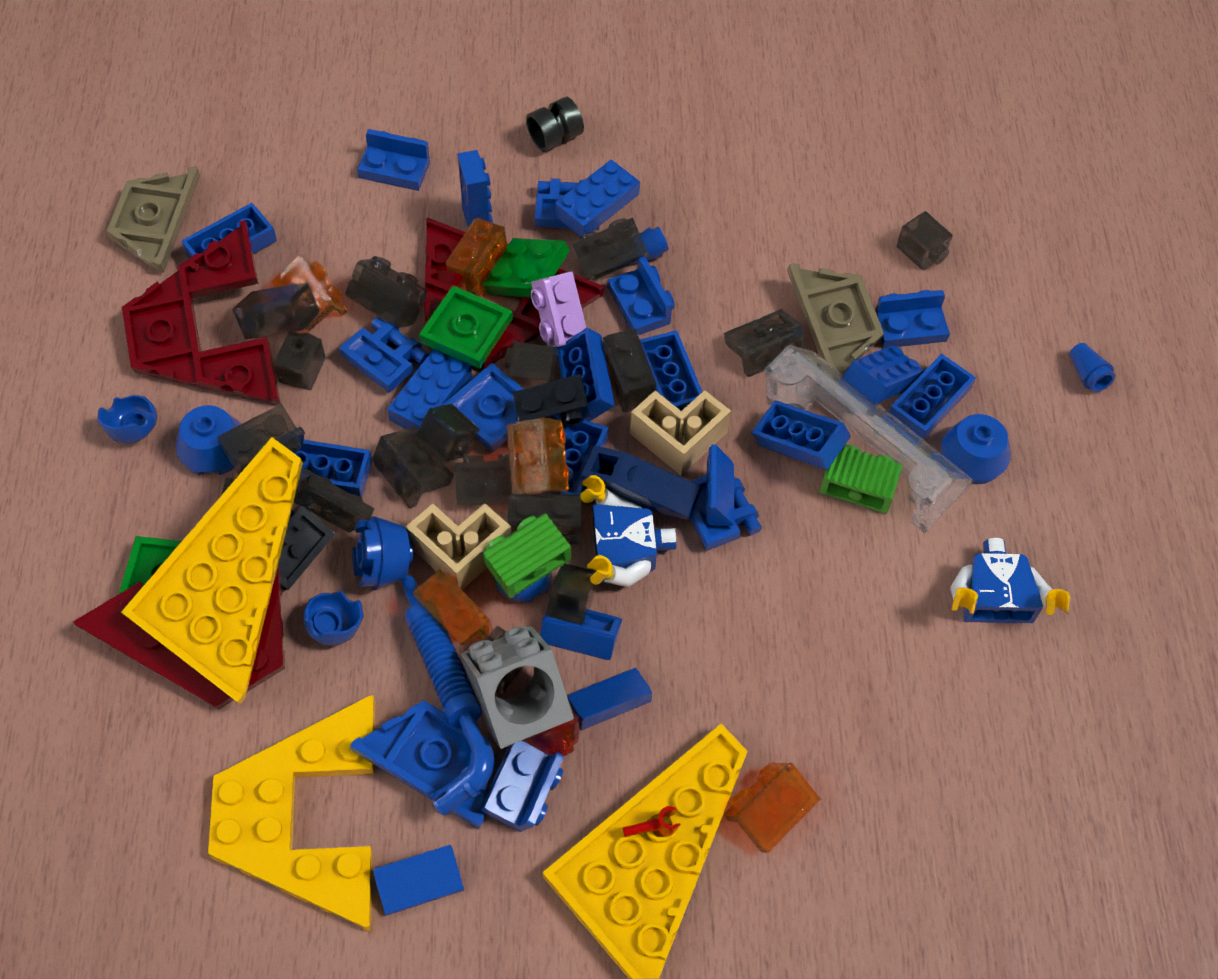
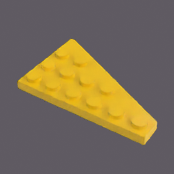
M273 437L270 438L121 611L131 621L239 704L246 698L303 465L300 457Z
M722 724L718 725L542 872L546 882L628 979L660 978L748 751ZM667 806H673L677 809L675 815L663 818L664 822L668 825L681 824L673 835L668 837L660 835L657 831H649L624 837L622 827L656 819L659 812Z

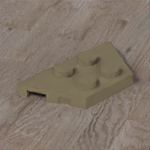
M198 167L187 168L188 174L169 177L168 172L154 175L151 178H138L126 181L106 231L109 239L159 272H164L200 178Z
M789 264L787 272L829 383L834 382L849 368L852 361L861 358L882 339L884 335L883 329L861 275L850 273L838 274L833 270L823 268L816 272L800 269V264Z

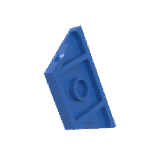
M425 700L409 708L400 717H394L383 723L381 728L367 736L355 739L350 745L351 751L432 800V793L461 775V771L470 765V754L472 752L462 728H455L450 725L445 713ZM483 737L486 745L490 746V740ZM486 785L481 789V793L478 796L471 797L451 811V813L478 830L484 819V814L480 811V808L484 801Z

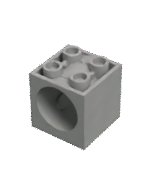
M532 626L512 628L505 633L504 637L494 641L483 640L476 642L469 647L468 651L460 653L468 680L482 709V721L500 749L574 719L553 651ZM523 666L534 667L533 678L524 691L510 698L495 697L499 682L508 672Z

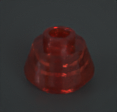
M572 711L573 720L531 736V739L545 754L551 753L552 755L558 752L563 756L568 755L574 751L573 746L579 741V715Z

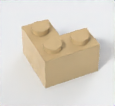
M706 390L682 411L657 391H654L631 412L630 435L682 476L709 451L711 444L715 445L728 433L731 410Z
M431 504L405 526L409 541H411L413 551L459 593L487 569L483 552L486 551L488 543L498 536L506 538L511 535V526L487 504H483L459 526L434 504Z

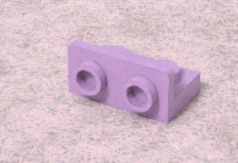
M573 271L531 281L533 288L531 290V299L534 307L539 311L541 319L539 331L543 341L547 343V347L566 345L567 340L586 328Z

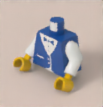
M591 475L582 481V485L589 489L584 490L580 494L581 500L586 503L596 500V505H593V532L596 557L586 565L588 569H594L596 572L590 577V581L595 585L606 582L623 587H631L647 576L649 572L655 570L657 551L676 550L675 528L654 529L653 514L650 509L642 508L605 488V484L600 477Z
M1001 538L985 540L983 542L984 554L974 555L970 565L961 568L950 587L954 600L951 609L957 611L958 607H964V622L1034 623L1043 606L1046 607L1045 612L1047 615H1054L1055 608L1062 609L1065 613L1069 612L1070 594L1062 589L1051 588L1035 568L1030 567L1028 558L1025 555L1006 554L1005 541Z

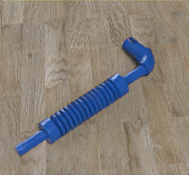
M408 576L401 581V586L410 604V608L405 614L406 622L423 658L449 724L455 728H462L472 751L470 754V765L461 771L462 774L431 794V799L434 800L433 804L436 809L446 816L464 801L481 793V789L487 784L493 772L494 755L492 747L486 745L476 722L482 715V709L446 630V626L441 619L440 612L434 602L424 601L415 578Z

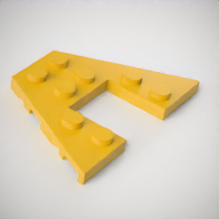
M370 695L214 775L208 854L212 859L241 870L242 873L254 879L258 878L279 888L280 891L303 902H309L320 907L329 914H335L362 927L365 931H371V846L292 850L295 778L374 774V764L350 750V745L355 739L363 738L375 731L374 695Z

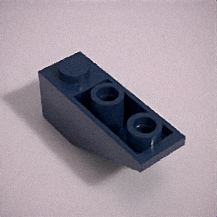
M594 445L581 474L583 480L591 475L600 477L606 489L642 508L690 520L702 490L701 486L629 453Z

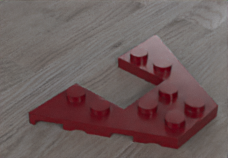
M428 217L426 219L424 326L451 287H462L486 249V240ZM558 269L555 275L566 273L567 271ZM573 274L582 309L603 296V285ZM523 297L515 311L511 310L513 314L512 321L481 368L485 369L491 363H496L540 335L539 324L541 319L539 311L534 307L531 298Z
M242 220L239 222L240 227L219 242L214 240L208 244L204 252L194 254L176 267L178 271L160 284L158 281L146 289L143 295L133 298L122 306L130 366L138 374L281 404L270 343L267 337L201 351L192 298L259 284L249 228L246 221Z
M279 563L247 692L285 669ZM141 581L73 621L74 625L175 683L218 710L233 701L226 693L121 613L144 586Z

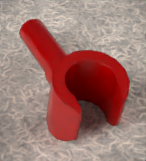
M667 806L659 812L656 819L622 827L624 837L649 831H657L662 836L669 837L673 835L681 824L668 825L664 822L663 818L675 815L677 809L673 806Z

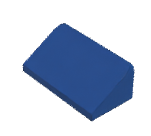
M711 444L707 458L706 523L708 525L732 526L734 524V464L717 445Z
M551 601L542 620L540 636L548 645L610 660L621 628L622 619L585 608Z
M633 668L567 695V698L581 730H584L652 701V691L637 668Z
M452 845L373 869L386 916L464 891Z

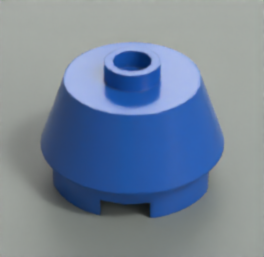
M212 405L200 406L188 412L182 419L176 438V453L181 462L196 474L201 475L200 472H218L219 475H223L233 470L241 462L247 443V435L243 425L222 408Z
M984 414L970 415L949 428L942 439V460L946 469L954 477L958 474L965 479L974 480L973 484L991 482L1001 475L1010 463L1011 449L1007 431L1001 422L991 416Z
M372 516L370 520H358L354 530L356 533L361 534L357 541V546L352 547L354 576H362V579L359 580V587H372L373 590H377L405 579L408 574L409 563L413 560V546L411 541H409L406 528L403 525L376 516Z

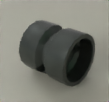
M568 96L550 103L548 109L541 107L528 113L526 116V125L530 137L542 152L560 145L562 139L568 141L584 132L581 113L573 100Z

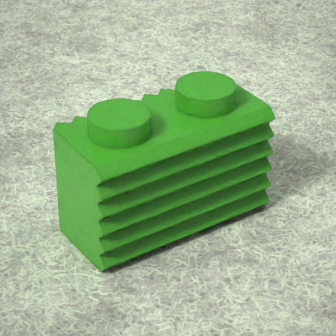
M845 445L828 470L825 471L819 493L887 514L903 465L900 462L896 463L891 457L885 455L875 457L873 454L861 452L856 446Z
M546 513L538 518L535 516L526 518L519 524L516 532L506 538L504 536L494 538L486 546V551L483 552L486 567L509 598H513L522 590H526L528 586H532L534 582H538L541 578L551 574L553 570H557L559 566H563L572 559L570 544Z

